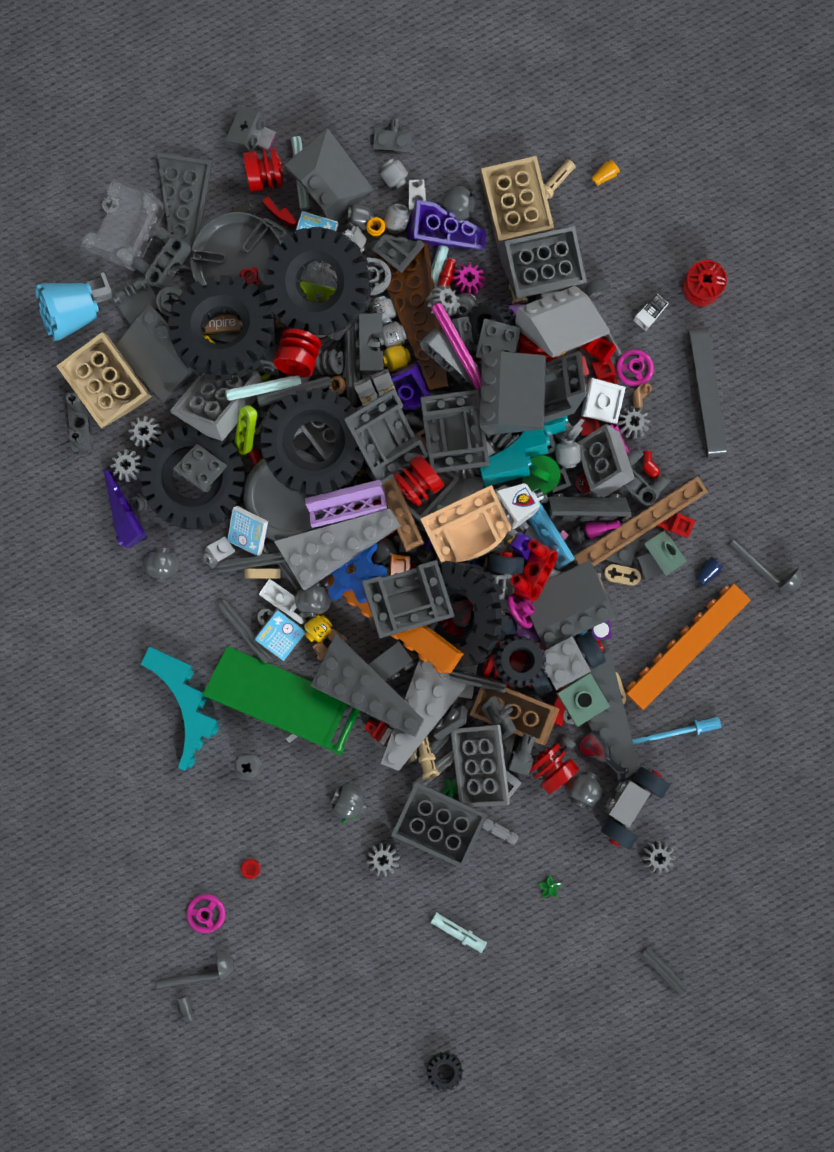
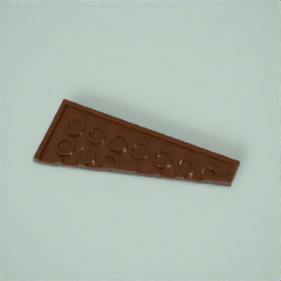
M427 241L423 242L425 244L424 247L402 273L376 253H373L374 258L385 262L390 269L391 281L387 290L429 390L436 391L450 388L447 371L420 346V341L432 329H437L441 332L438 319L434 313H431V307L427 306L429 303L427 300L430 295L429 293L435 288Z

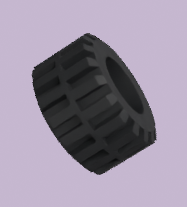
M500 302L477 304L478 306L472 308L473 312H469L467 315L471 324L472 338L475 345L479 342L484 319L489 320L493 316L496 322L515 326L516 316H513L514 311L509 309L508 305Z
M514 636L506 640L496 651L494 669L495 671L497 670V676L503 679L502 682L505 684L509 683L511 687L518 686V688H522L532 684L543 674L542 672L546 667L544 665L546 657L543 655L545 652L544 649H540L538 642H533V638L530 637L528 639L526 636ZM522 651L529 657L530 668L527 672L519 673L512 669L509 663V656L512 652Z

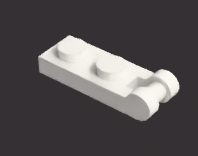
M269 579L259 595L303 625L306 622L305 614L300 612L297 615L294 612L297 608L295 596Z

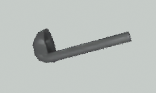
M595 279L586 286L585 294L588 295L602 317L593 298L610 289L611 285L605 280ZM610 331L609 334L605 335L607 341L615 344L617 349L614 354L617 358L623 353Z
M733 539L729 544L778 590L793 592L802 585L803 573L799 567L782 583L737 541Z
M217 951L218 970L156 981L157 989L216 978L226 979L233 973L234 960L227 952Z

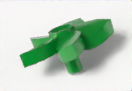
M457 778L452 781L445 779L444 784L446 787L441 793L448 794L449 797L454 798V793L458 794Z
M550 875L547 877L546 882L538 883L539 887L543 889L542 897L545 898L551 894L557 898V891L555 889L559 888L561 883H553Z

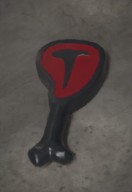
M461 598L452 602L451 607L454 617L450 619L458 627L468 626L474 614L472 603L468 598Z
M589 731L578 743L579 752L584 757L596 758L600 762L606 763L616 773L617 779L624 781L625 774L629 772V768L620 767L610 757L608 744L598 732Z

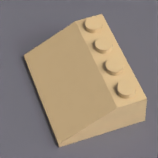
M537 156L481 168L480 178L497 245L504 241L545 233L554 229Z
M103 332L57 365L59 371L101 428L136 409L152 397L110 337Z

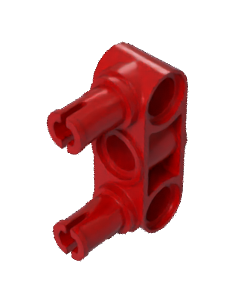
M532 539L528 543V548L532 551V554L524 567L523 573L521 575H512L510 582L515 586V594L517 596L534 602L540 596L557 562L558 552L546 545H542L538 540Z

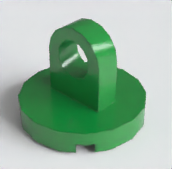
M544 455L531 458L532 467L529 468L530 475L522 477L523 482L528 485L531 491L538 488L543 494L553 491L558 486L561 478L557 463L552 458Z

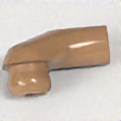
M641 384L633 391V406L635 410H638L639 407L643 409L642 399L651 392L652 387L650 384Z

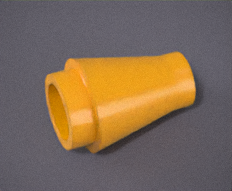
M611 159L605 161L591 179L598 187L600 184L616 177L620 170Z
M374 217L367 222L366 229L372 237L379 238L385 230V223L382 219Z

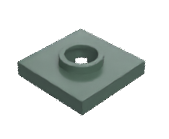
M666 530L644 543L666 576L687 562Z
M591 673L556 693L576 727L610 707ZM582 693L590 695L591 704L587 707H581L578 704V697Z

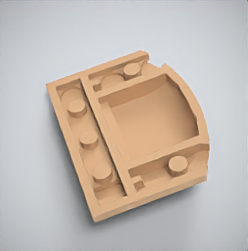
M492 485L421 518L441 562H462L479 557L496 547L512 528Z

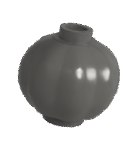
M455 186L447 191L445 198H441V208L455 214L454 219L466 221L471 216L469 212H475L476 197H472L471 192L467 188Z
M154 547V552H148L145 555L143 568L147 575L155 578V582H166V579L173 577L179 570V559L175 553H169V548Z
M318 582L307 590H303L301 587L295 596L296 607L309 619L316 618L317 615L325 613L331 604L328 590Z
M586 772L585 775L578 774L569 779L566 785V793L569 798L572 797L571 804L585 809L586 806L593 807L600 802L602 788L596 780V775Z
M345 784L339 790L335 789L330 798V803L333 804L332 811L339 819L352 820L359 814L363 815L367 804L364 803L363 791L354 784Z

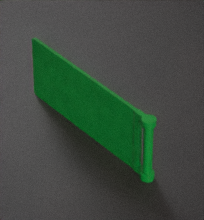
M231 647L226 648L203 693L204 697L320 745L337 755L343 754V747L360 711L354 707L352 708L337 743L332 744V738L348 704L311 687L312 682L269 663H263V661Z

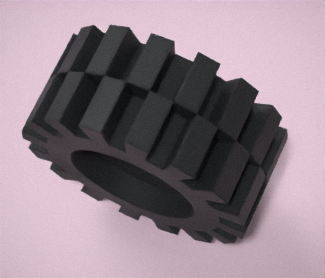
M440 1052L439 1055H434L430 1059L427 1066V1076L431 1085L437 1087V1090L444 1089V1092H447V1089L453 1090L454 1086L457 1087L459 1081L462 1080V1065L454 1054ZM447 1064L452 1068L453 1072L449 1078L443 1079L438 1076L437 1069L440 1065Z

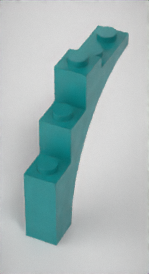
M564 416L545 422L544 429L524 431L508 448L489 457L490 466L480 467L484 486L529 476V468L532 467L530 458L548 453L547 446L551 445L549 435L565 432V424L568 423V417Z
M149 647L141 665L157 674L168 685L179 703L185 725V743L178 768L187 771L188 768L192 769L197 758L194 757L196 751H200L204 745L205 740L202 739L203 736L209 739L212 735L216 736L220 726L217 724L219 720L198 711L199 708H204L207 698L203 696L204 692L186 684L187 681H191L195 671L192 670L194 666L153 647Z

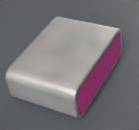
M264 127L256 147L262 150L266 149L269 152L277 132Z

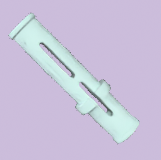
M437 912L430 922L462 941L463 945L467 944L479 951V953L483 952L487 944L486 941L473 935L472 931L463 929Z

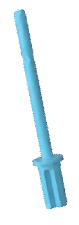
M719 717L698 722L694 720L695 725L653 734L648 737L632 739L633 745L648 740L652 741L693 731L700 735L701 732L721 728V722Z

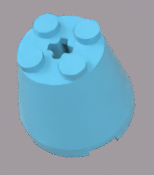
M42 283L35 286L36 298H40L39 312L48 335H53V342L65 338L97 319L96 312L99 309L95 300L92 301V290L89 283Z

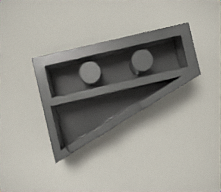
M402 640L368 664L385 681L388 679L393 681L400 675L398 672L404 668L406 671L415 664L413 661L418 658L419 653L415 650L407 649L403 645L404 642Z

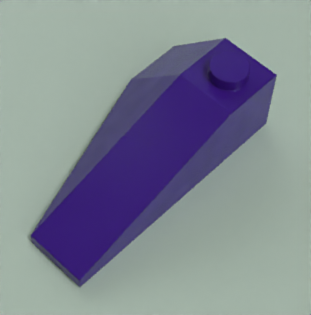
M416 200L408 223L407 240L427 241L428 245L432 246L444 245L446 247L484 250L486 231L469 221L454 219L455 214L442 209L436 203Z
M418 362L390 375L395 390L403 404L401 410H415L421 407V397L431 396ZM373 384V387H374V389H375V392H376V394L378 395V394H379V393H378V390H377L375 384ZM357 394L358 405H357V406H354V408H355V407L358 408V407H360V406L363 405L362 402H361V400H360V398H359V396H358V394Z
M107 469L104 471L115 531L118 534L116 539L121 547L124 545V547L130 548L148 538L114 476Z

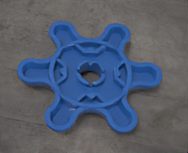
M377 543L331 573L334 577V583L329 588L328 595L332 600L340 599L345 591L351 590L354 592L356 600L364 603L367 601L362 581L379 576L381 578L386 577V567L375 565L371 560L372 554L377 549ZM350 564H355L356 571L349 574L347 571Z

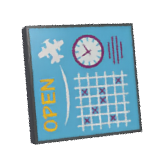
M276 608L254 636L253 640L284 662L307 631Z

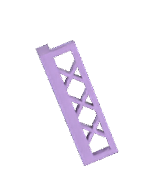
M380 480L305 498V505L310 512L312 528L387 509L385 490ZM381 499L382 504L371 505L374 500ZM357 504L363 505L359 510L352 509ZM337 509H344L339 515L333 514ZM316 514H326L322 519H315Z

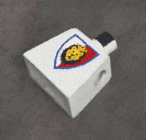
M525 483L499 490L496 493L512 530L532 517L540 507L538 501L544 498L543 492L539 488L531 491Z

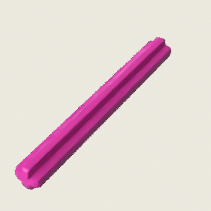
M441 303L434 305L432 310L475 388L481 390V373Z

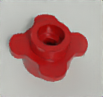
M252 267L251 269L244 268L240 271L241 277L246 280L247 285L252 282L258 286L261 282L258 278L259 269L257 267Z

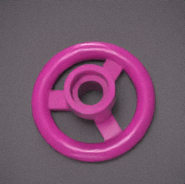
M633 349L624 352L619 357L616 364V372L624 384L638 387L651 379L654 365L647 353ZM631 355L639 356V358L632 359L629 364H623L627 357ZM645 359L648 364V372L643 378L641 372L644 369L643 361ZM632 365H637L638 370H634ZM622 370L635 374L638 381L627 379Z
M515 594L509 595L507 605L512 617L522 628L530 629L533 625L530 615L535 612L532 602L528 599L522 600Z
M202 894L195 897L187 908L188 923L195 931L206 934L216 931L221 927L225 919L223 903L217 897L210 894ZM202 900L211 901L208 907L193 909ZM217 905L219 908V919L213 924L212 910ZM202 912H208L209 916L203 917ZM192 915L196 916L200 923H206L207 928L197 925Z

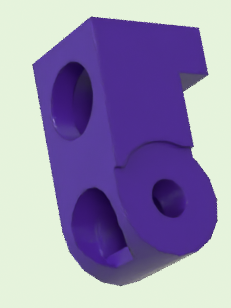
M517 532L509 546L514 550L513 555L524 557V562L527 563L531 554L529 555L531 550L528 548V543L531 539L525 534Z

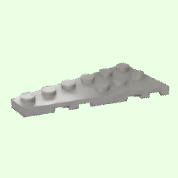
M386 509L274 542L302 589L307 590L399 528L401 524L392 510Z
M419 658L404 700L424 721L416 737L394 727L380 764L399 771L468 684L450 680V673L443 672L441 674L433 669L434 665L431 662H425ZM453 669V670H457V671L469 673V672H466V671L461 670V669Z

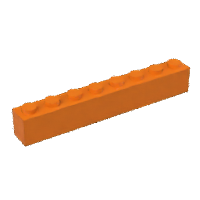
M349 567L347 572L352 574L355 571ZM333 576L327 582L330 586L334 583ZM351 590L345 591L342 594L346 597L345 601L360 608V613L366 617H372L368 601L364 603L358 602L354 592ZM426 625L391 635L397 640L401 639L407 649L418 652L420 659L425 662H431L434 665L433 669L441 674L443 672L451 673L464 654Z
M735 584L725 585L719 591L721 595L717 600L713 598L706 605L708 609L703 614L699 612L692 619L694 623L690 627L686 625L679 632L681 636L676 641L673 639L667 644L666 648L668 650L663 655L659 653L652 660L654 664L650 668L646 666L639 673L641 677L636 682L632 680L626 686V696L639 709L644 710L751 601Z

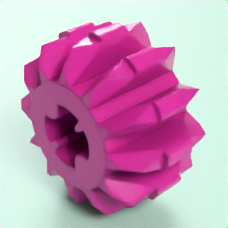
M469 262L467 268L462 264L460 265L461 270H455L457 276L453 277V281L457 282L455 284L456 289L461 287V294L465 290L469 294H471V290L477 294L478 289H483L482 283L485 282V277L482 275L484 271H477L478 265L472 268ZM467 276H471V282H468Z

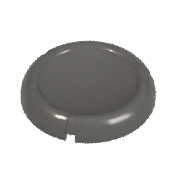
M231 212L220 215L209 221L196 236L191 250L194 251L193 257H190L193 278L195 282L199 281L201 286L206 285L205 278L214 276L216 282H219L221 275H230L234 282L236 277L242 278L240 274L242 269L257 267L259 269L258 278L261 280L257 287L260 293L263 292L265 294L264 291H267V285L263 284V277L268 272L265 265L267 259L273 257L274 254L271 251L276 244L281 245L280 239L269 224L267 225L261 218L244 212Z
M295 449L297 455L304 461L310 463L322 462L320 458L312 453ZM264 458L260 459L253 466L244 484L243 504L246 511L268 521L266 538L277 541L329 526V524L314 528L311 526L310 512L305 505V498L316 496L315 494H310V496L301 495L297 491L293 492L286 488L273 476ZM316 514L315 519H322L326 514Z

